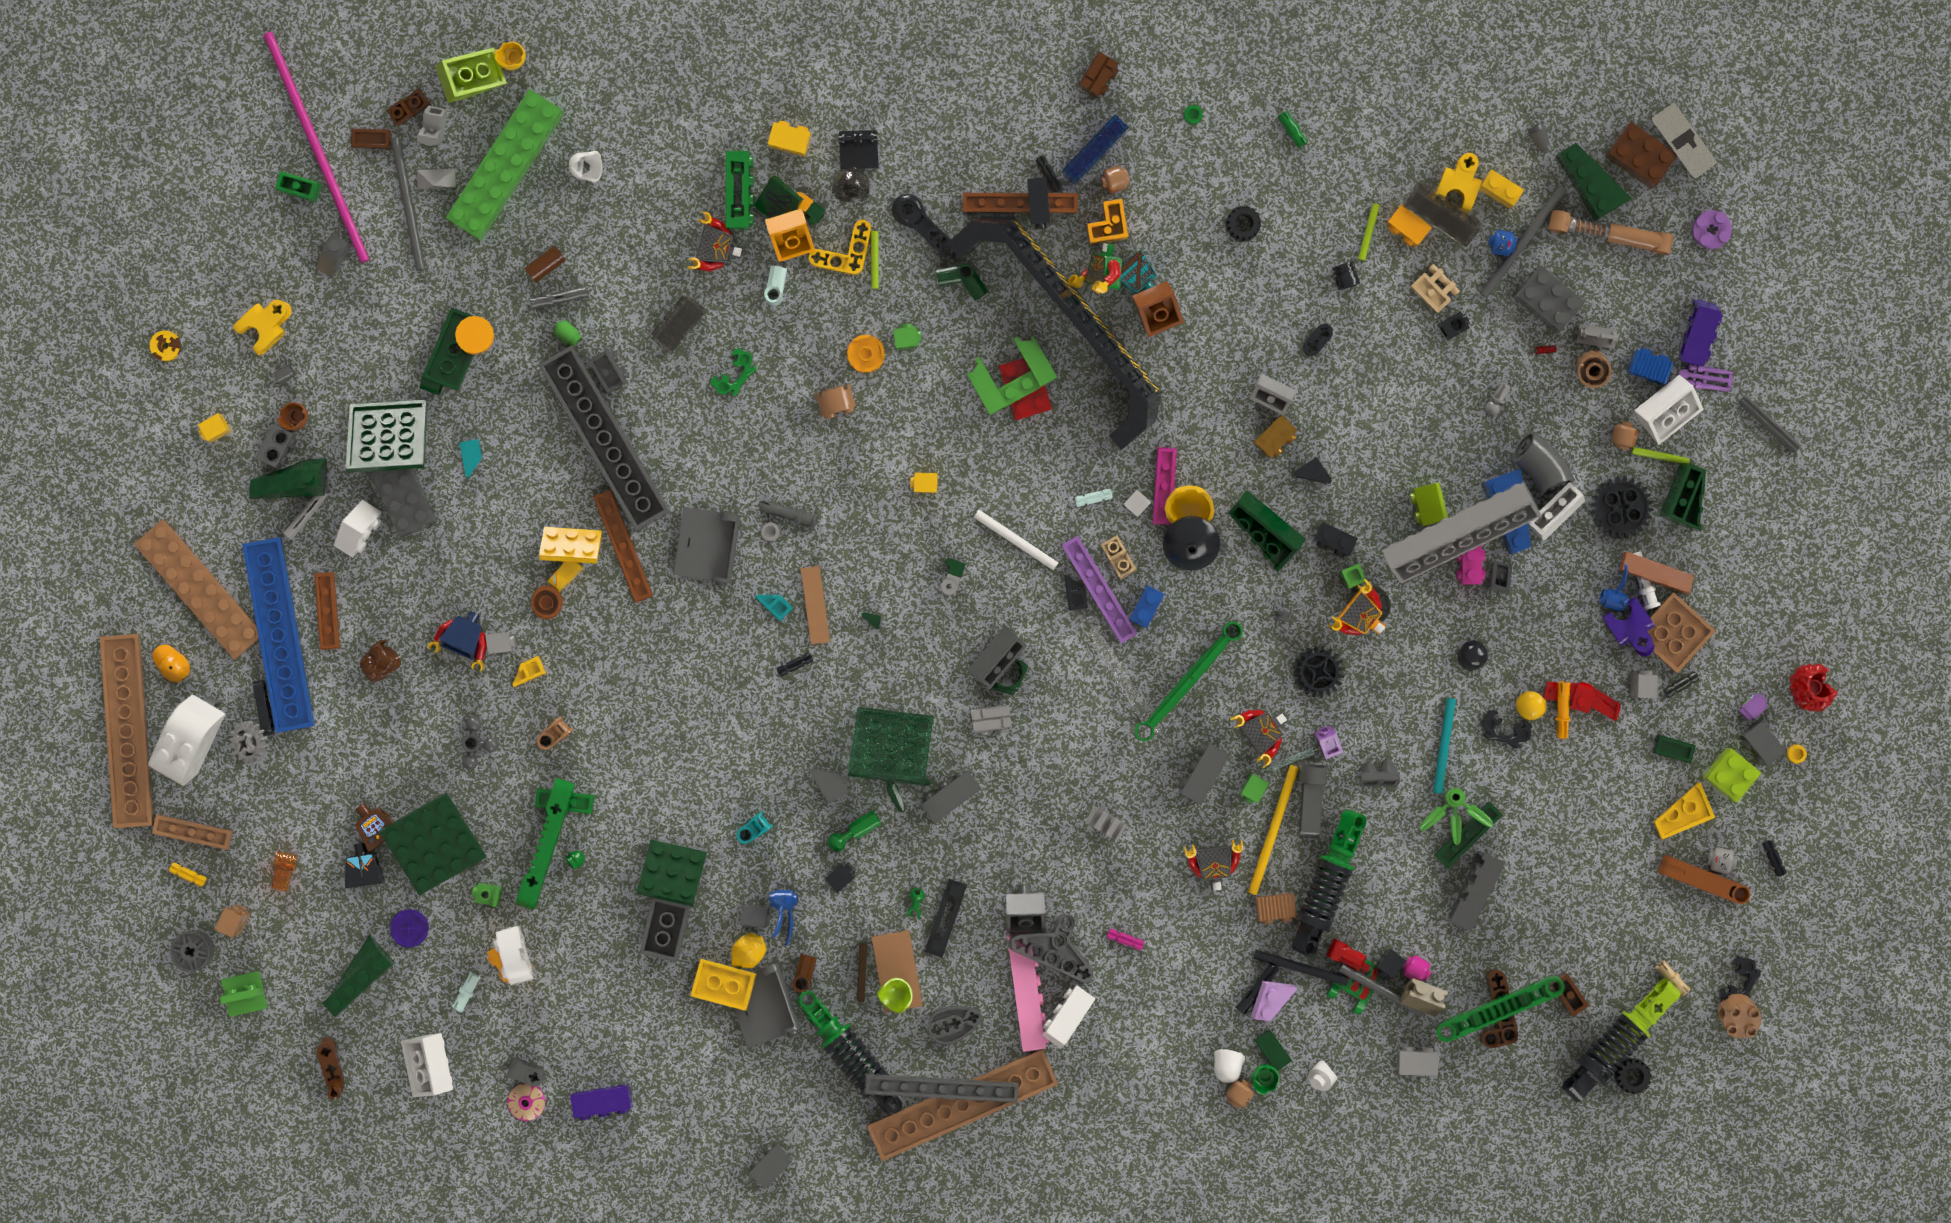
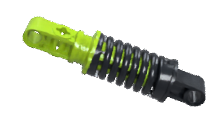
M1668 979L1660 980L1652 991L1638 1005L1634 1006V1010L1630 1014L1623 1011L1612 1024L1613 1027L1607 1029L1608 1033H1603V1038H1598V1043H1594L1592 1048H1589L1584 1055L1576 1060L1580 1067L1564 1081L1562 1089L1575 1102H1580L1597 1083L1604 1086L1606 1081L1612 1077L1609 1069L1616 1072L1618 1068L1615 1064L1621 1067L1623 1063L1620 1059L1623 1061L1628 1060L1625 1053L1631 1056L1633 1052L1630 1048L1636 1051L1638 1049L1636 1044L1642 1045L1646 1039L1651 1037L1648 1032L1649 1028L1652 1025L1654 1026L1666 1010L1679 999L1680 991Z

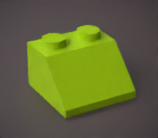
M1439 482L1412 489L1410 500L1412 505L1416 506L1417 512L1414 513L1417 524L1420 523L1422 527L1439 523L1441 520L1448 518Z

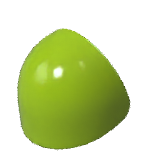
M893 978L879 988L877 997L889 1010L895 1013H903L911 1004L913 993L910 985L905 980Z

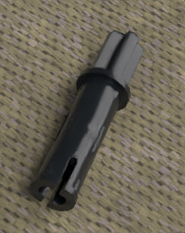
M1270 964L1264 973L1257 977L1255 984L1235 1008L1245 1015L1253 1003H1255L1262 982H1271L1279 972V969L1275 965Z

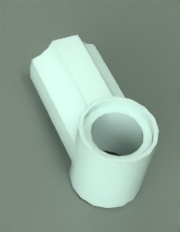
M780 266L770 267L767 288L764 292L769 305L777 306L783 300V290L787 274L786 268ZM777 292L779 296L777 299L771 300L769 299V294Z

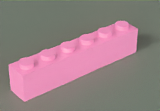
M1016 934L1007 935L1008 941H1009V939H1010L1011 936L1016 935ZM1019 940L1014 942L1019 947L1025 948L1027 946L1020 943ZM1032 946L1031 949H1030V953H1031L1032 956H1033L1032 948H1036V946ZM1009 948L1023 1052L1046 1049L1045 1043H1049V1040L1042 1036L1044 1032L1043 1024L1046 1023L1045 1012L1041 1013L1040 1005H1044L1042 993L1038 994L1037 987L1041 986L1040 974L1036 975L1035 967H1039L1038 963Z

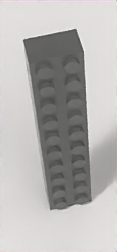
M571 345L540 363L539 367L635 530L639 532L671 513L575 347Z

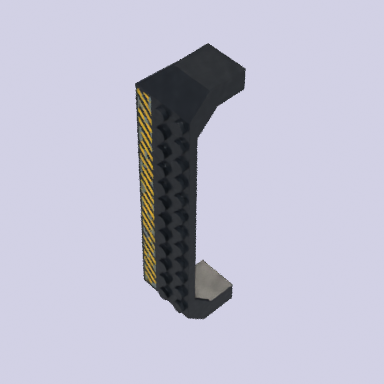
M983 216L972 220L947 243L959 258L972 253L984 241L1005 243L1130 391L1128 419L1109 435L1122 450L1156 422L1162 391L1015 217Z

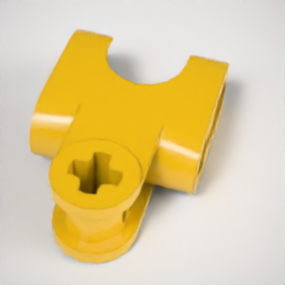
M1465 153L1462 155L1455 169L1445 167L1433 198L1434 202L1441 203L1448 192L1456 191L1462 196L1461 211L1466 214L1471 211L1482 180L1474 177L1479 164L1475 154ZM1467 159L1470 160L1471 164L1468 168L1465 167L1466 163H1464Z
M273 300L265 308L260 304H256L233 325V329L236 333L243 334L250 328H256L259 332V339L253 346V350L258 356L263 355L284 336L285 331L280 325L290 317L291 307L287 302L281 300ZM278 307H282V308H281V311H282L281 314L278 313V311H279V310L277 309Z

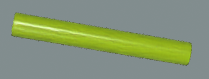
M1372 203L1358 257L1362 261L1366 260L1380 205Z
M871 231V289H879V231Z
M1632 447L1631 454L1677 464L1690 462V458Z

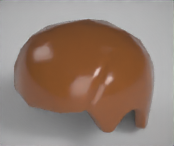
M287 403L280 409V417L277 419V422L281 428L289 431H299L307 423L308 411L300 403Z

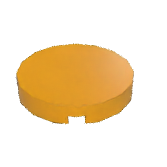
M478 316L467 317L462 320L455 332L456 342L464 352L472 355L486 352L494 341L492 326L487 320Z
M860 335L854 338L847 349V359L850 365L856 371L862 373H871L877 370L883 364L885 358V349L881 341L871 335Z

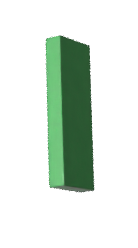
M537 788L535 807L546 809L551 789ZM573 792L567 811L592 814L595 795ZM559 804L553 806L556 810H561Z

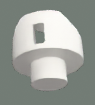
M1325 1061L1318 1062L1308 1074L1311 1086L1321 1091L1328 1090L1338 1078Z

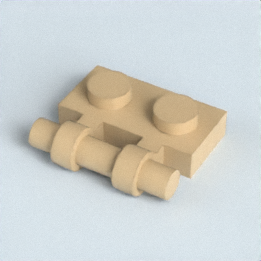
M1433 264L1428 269L1433 275L1429 277L1426 273L1422 274L1410 287L1438 314L1451 301L1447 293L1450 291L1456 296L1460 290L1455 286L1456 283L1453 280L1450 281L1443 274L1444 271L1441 268L1438 269ZM1437 279L1445 286L1443 290L1435 283Z

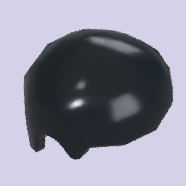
M1476 640L1464 643L1457 653L1458 663L1465 670L1474 671L1480 669L1488 659L1487 648L1482 642Z

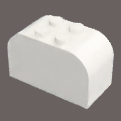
M192 694L171 714L151 755L148 766L178 784L186 785L198 774L224 719L225 713Z

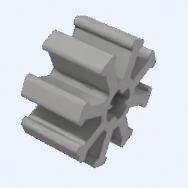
M1094 806L1085 823L1117 842L1127 827V824L1097 806Z

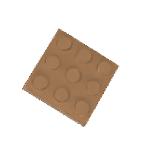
M1674 592L1650 616L1655 627L1647 631L1654 643L1653 653L1675 673H1679L1716 632L1713 627Z

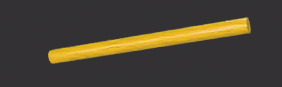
M1293 765L1289 767L1248 890L1251 894L1257 895L1299 767Z

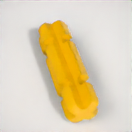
M172 863L169 868L170 873L178 874V877L191 883L195 882L194 884L202 887L206 882V877L197 875L196 872L186 867H181L177 863Z

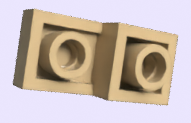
M1117 535L1101 544L1120 580L1137 571Z

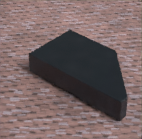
M1065 575L1069 611L1088 608L1085 588Z

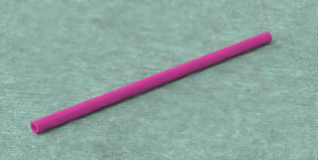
M267 32L263 36L360 263L367 262L370 259L273 32Z

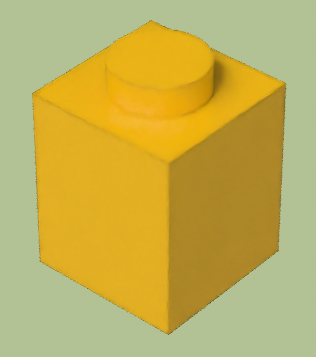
M219 413L198 424L200 428L198 432L201 438L211 443L231 432L223 415Z
M914 473V477H911L910 488H914V493H937L938 473Z

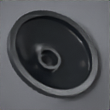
M1186 516L1177 519L1170 524L1163 536V551L1166 558L1171 564L1183 570L1194 571L1207 567L1215 560L1220 550V537L1217 529L1208 520L1197 516ZM1195 547L1193 551H1190L1188 548Z

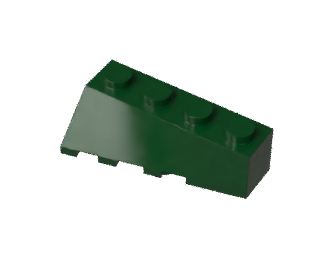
M1248 490L1228 512L1244 532L1247 531L1251 536L1253 544L1261 548L1264 552L1262 555L1267 560H1271L1275 565L1273 568L1277 573L1306 540V538Z
M369 935L330 996L322 1004L334 1017L340 1015L396 962Z

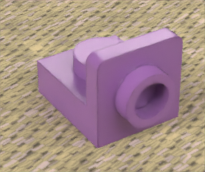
M1332 726L1322 727L1314 733L1325 759L1343 753L1337 733Z

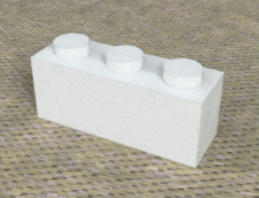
M1569 482L1539 511L1542 517L1528 523L1530 529L1545 541L1585 502L1584 495Z
M1077 985L1073 989L1069 988L1063 996L1065 998L1063 1004L1059 1003L1053 1011L1055 1016L1052 1020L1048 1019L1043 1026L1045 1031L1042 1036L1060 1049L1065 1046L1095 1000L1093 996Z

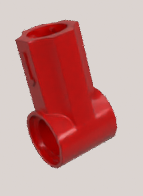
M1333 938L1325 954L1327 957L1340 963L1343 962L1359 971L1367 957Z

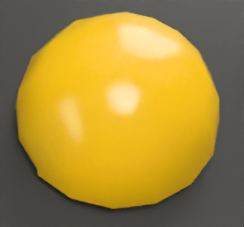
M1191 485L1173 490L1165 504L1166 516L1171 524L1177 519L1186 516H1197L1210 522L1215 511L1212 497L1201 487Z

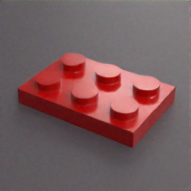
M1024 358L999 365L1004 385L1030 372ZM1045 386L1011 404L1015 421L1052 410Z

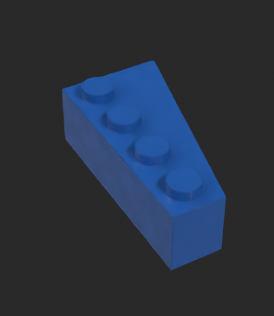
M1520 468L1483 482L1482 486L1487 499L1492 498L1497 493L1509 490L1515 484L1523 483L1522 470ZM1528 523L1502 535L1508 554H1514L1531 547Z

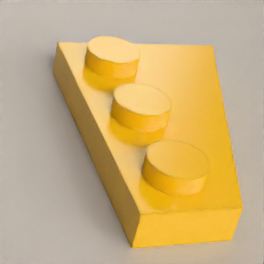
M1701 782L1694 785L1653 821L1661 840L1715 818Z

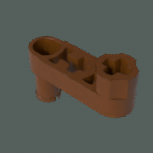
M329 1037L322 1038L318 1045L317 1056L326 1086H328V1097L331 1100H335V1097L336 1099L340 1097L344 1089V1075L336 1051V1042ZM329 1064H331L332 1067H335V1076L331 1077V1069H327Z

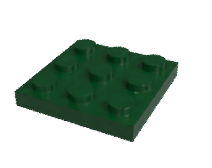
M651 840L638 884L637 894L693 907L707 852Z

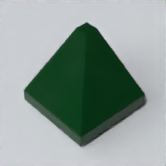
M863 612L862 617L875 629H879L882 617Z

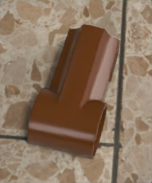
M800 954L795 978L792 982L793 989L796 992L803 993L810 989L817 960L816 957ZM800 978L804 979L807 983L805 989L797 987V981Z

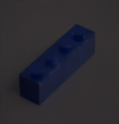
M1115 114L1065 166L1062 174L1077 186L1128 132L1129 126Z

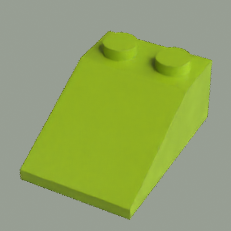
M494 47L442 60L435 67L448 103L463 100L507 84L502 68L495 60Z

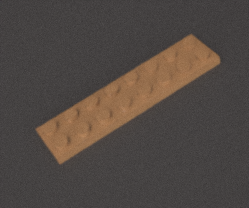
M162 519L134 543L136 548L234 660L259 640L257 625L165 519Z

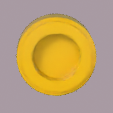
M1797 744L1791 745L1786 751L1787 759L1795 764L1802 763L1807 756L1806 749Z

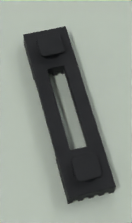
M949 879L924 952L943 958L967 884ZM948 899L956 902L944 937L936 934Z

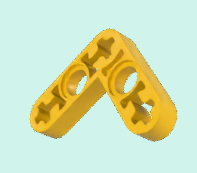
M859 220L855 223L848 255L815 249V251L809 253L810 264L814 267L841 273L860 274L864 267L871 234L870 223L866 220ZM862 224H865V227L868 228V231L863 232V238H866V241L861 238L855 239V235L858 237L860 235V230L857 227H861ZM857 242H861L864 245V250L860 253L853 250V246ZM820 253L821 258H826V254L829 255L827 266L824 265L825 261L822 260L815 263L812 256ZM851 254L863 256L862 259L858 258L857 264L860 268H856L855 271H852V267L849 266L854 263L855 259L851 257ZM833 257L841 259L839 267H833L830 264Z

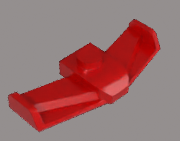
M1546 682L1542 696L1545 700L1558 701V682ZM1570 682L1569 701L1571 703L1569 708L1588 714L1590 709L1593 708L1613 721H1617L1621 709L1618 701L1595 689L1591 684Z

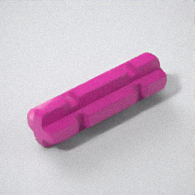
M1109 929L1107 933V938L1114 941L1115 939L1118 943L1129 947L1133 946L1137 950L1143 948L1144 941L1141 939H1134L1135 937L1122 932L1118 933L1114 929Z

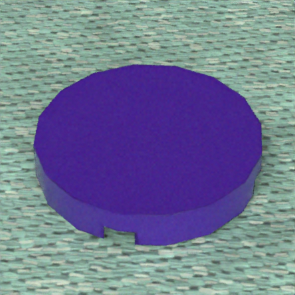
M413 909L400 911L394 916L390 925L392 938L402 947L411 948L418 946L425 941L429 932V924L426 917L421 912Z

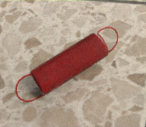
M1556 345L1533 348L1537 349L1536 354L1557 352Z

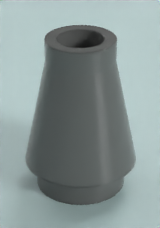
M1539 123L1528 129V136L1540 149L1541 153L1552 148L1546 126Z

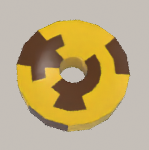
M159 331L152 336L150 351L155 358L161 361H171L181 352L182 343L175 333ZM164 343H168L167 349H163Z

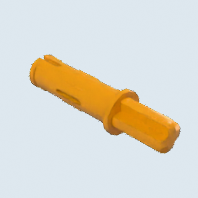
M1566 681L1558 682V705L1555 720L1557 721V737L1560 739L1568 738L1569 721H1571L1569 717L1570 682Z

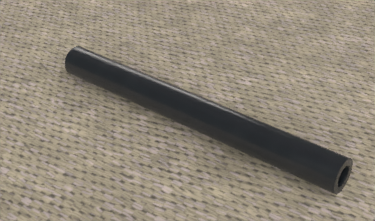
M1260 950L1255 951L1253 958L1347 986L1349 979L1348 976Z

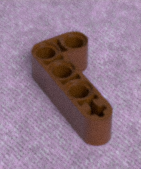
M1490 969L1486 973L1490 1000H1496L1498 992H1503L1504 995L1510 994L1505 974L1499 969ZM1495 973L1500 976V978H1497L1498 985L1503 987H1497L1496 982L1492 980L1495 977ZM1513 1015L1505 1020L1496 1022V1027L1483 1030L1480 1033L1481 1043L1488 1048L1515 1043L1518 1040L1515 1016ZM1511 1029L1513 1032L1512 1037L1505 1039V1031ZM1488 1034H1493L1494 1036L1491 1043H1486L1485 1037Z

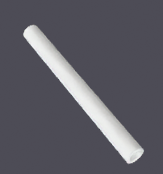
M978 510L975 514V519L1050 569L1054 570L1057 566V561L982 511Z

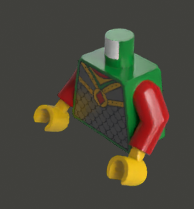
M1103 243L1102 254L1093 253L1088 268L1080 273V277L1072 275L1068 282L1075 288H1081L1085 280V283L1093 285L1092 290L1097 294L1105 293L1108 288L1120 289L1122 259L1113 256L1114 245Z

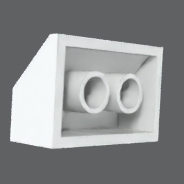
M1678 375L1634 411L1639 422L1655 442L1660 445L1704 409L1694 386Z
M441 1033L401 1041L413 1097L434 1096L453 1090L452 1077L450 1076L448 1058L446 1057L444 1040Z

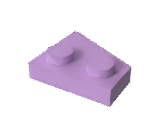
M1263 981L1251 1016L1257 1020L1271 1021L1295 993L1297 988L1291 984Z

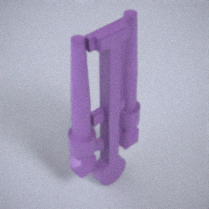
M1692 363L1688 364L1687 369L1679 371V375L1684 379L1692 377V380L1687 381L1696 389L1704 388L1730 392L1733 372L1704 367ZM1697 372H1704V375L1697 374ZM1708 372L1726 374L1728 379L1708 376ZM1696 378L1703 379V383L1700 381H1695ZM1707 380L1727 383V386L1721 387L1707 384Z

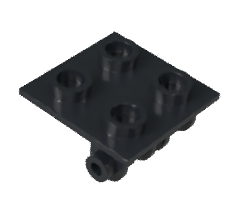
M877 130L839 131L840 170L879 168Z

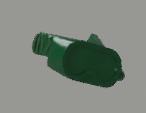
M1016 659L1014 662L1020 670L1018 681L1009 687L995 683L992 689L1014 695L1022 683L1028 665Z

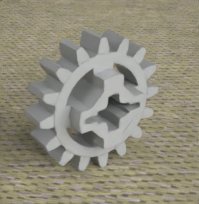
M245 721L234 726L235 730L230 732L233 737L229 738V740L233 742L230 748L235 749L233 754L239 755L238 760L244 759V763H254L263 759V754L267 753L264 748L269 746V744L265 743L268 737L263 736L264 729L259 730V724L254 725L253 721Z

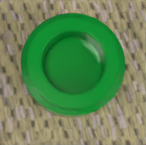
M1190 105L1185 109L1183 117L1186 123L1196 125L1201 121L1203 112L1199 106Z

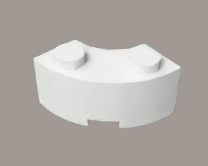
M519 926L496 932L497 940L494 941L496 951L500 953L503 964L501 971L504 979L508 978L510 985L533 979L532 965Z

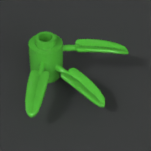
M1452 788L1444 795L1445 805L1442 808L1438 806L1420 825V830L1425 831L1438 822L1445 815L1444 810L1447 807L1453 808V815L1450 816L1452 839L1455 845H1459L1462 823L1461 816L1457 815V807L1461 805L1468 809L1467 813L1485 826L1493 827V822L1478 807L1473 804L1469 806L1465 803V794L1461 789ZM1453 794L1458 796V801L1453 800Z

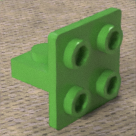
M259 971L221 980L224 995L220 996L221 1004H227L230 1017L267 1008Z

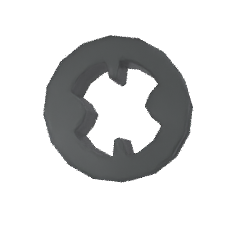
M1275 611V621L1291 622L1289 616L1292 615V612Z

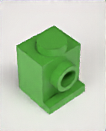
M482 882L478 883V886H474L472 891V897L475 898L474 902L493 907L499 906L503 887ZM484 891L488 892V898L482 896Z

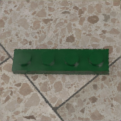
M1490 801L1480 809L1492 820L1493 825L1503 816ZM1471 817L1462 826L1459 845H1455L1451 837L1434 856L1449 869L1490 827Z

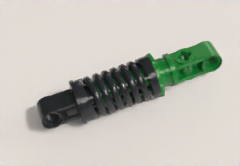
M1350 809L1345 810L1341 815V820L1334 833L1332 843L1328 847L1330 848L1329 853L1319 857L1320 860L1317 868L1320 870L1315 871V875L1318 877L1312 878V881L1316 884L1312 883L1309 886L1314 891H1307L1309 897H1306L1304 902L1308 905H1302L1296 917L1301 923L1292 942V948L1307 957L1314 956L1323 932L1331 931L1332 917L1336 915L1334 911L1338 910L1337 904L1341 902L1339 897L1343 896L1344 892L1342 890L1346 889V884L1344 883L1349 882L1352 871L1355 869L1350 865V861L1355 856L1354 852L1359 844L1362 831L1366 826L1367 819L1365 815Z
M805 991L799 994L796 999L797 1006L806 1015L808 1021L817 1029V1036H821L824 1042L820 1047L827 1054L834 1052L831 1059L836 1060L839 1058L836 1061V1065L844 1064L840 1070L844 1072L848 1069L845 1073L846 1077L853 1075L850 1078V1082L854 1083L857 1081L855 1088H860L862 1099L865 1100L872 1096L886 1114L898 1113L902 1108V1101L898 1096L864 1094L865 1074H890L882 1066L880 1067V1063L875 1061L876 1058L873 1055L870 1056L871 1052L866 1050L864 1044H861V1039H856L857 1035L851 1032L850 1024L842 1026L838 1022L839 1018L837 1016L833 1017L813 992ZM804 995L809 996L811 999L809 1006L804 1005L802 1002ZM889 1100H893L896 1103V1108L893 1111L888 1108Z

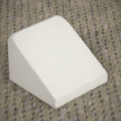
M1136 490L1123 505L1138 517L1151 502Z

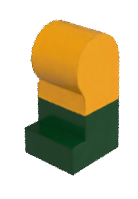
M798 192L797 194L804 199L798 209L802 208L803 212L810 217L808 220L809 224L816 227L826 214V210L805 194Z

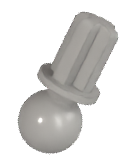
M1501 382L1495 394L1491 395L1493 401H1489L1485 406L1488 415L1495 416L1499 414L1501 410L1500 403H1505L1504 399L1510 390L1508 384Z

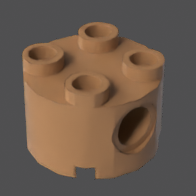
M851 383L846 384V388L840 385L823 390L820 396L819 392L814 393L815 400L819 406L820 416H824L825 419L835 417V413L843 411V414L853 412V407L857 406L853 399Z
M1743 994L1728 996V999L1720 1003L1717 1010L1721 1024L1732 1037H1754L1762 1023L1759 1009L1748 996Z

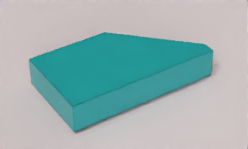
M479 439L459 442L466 478L472 475V472L483 458Z
M781 595L755 596L779 621L793 609Z

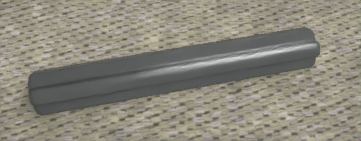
M1748 396L1741 398L1739 404L1792 453L1799 450L1801 445Z

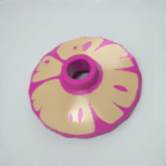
M525 1083L514 1087L509 1093L507 1100L508 1109L511 1114L522 1121H530L539 1117L545 1108L546 1102L544 1093L539 1087L530 1086ZM527 1100L529 1102V1105L524 1106L522 1104V1101Z

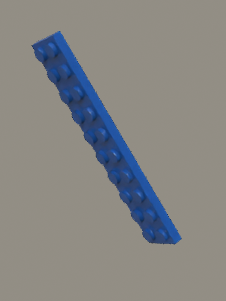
M282 537L242 544L275 732L279 733L315 726Z

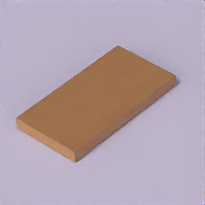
M905 930L872 936L880 987L893 978H901L910 985L913 993L912 1002L907 1009L923 1006L910 931ZM884 1006L885 1013L892 1012Z

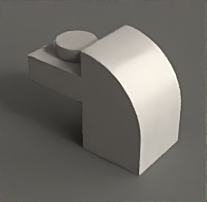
M433 106L427 107L423 113V127L417 135V142L427 146L441 145L446 126L447 109Z

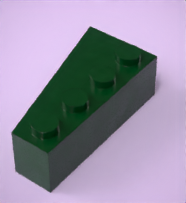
M1577 143L1556 155L1557 160L1594 221H1597L1632 199Z

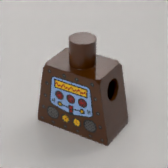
M363 803L356 809L362 819L355 826L370 852L385 842L379 830L395 821L380 807L371 811Z

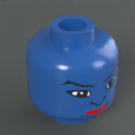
M1498 229L1494 235H1490L1488 246H1491L1493 254L1509 256L1515 251L1517 238H1515L1513 232Z

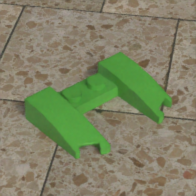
M1034 336L1031 337L1030 341H1019V337L1013 338L1030 372L997 389L980 357L975 361L978 365L972 374L967 372V376L990 416L1057 379L1055 372Z

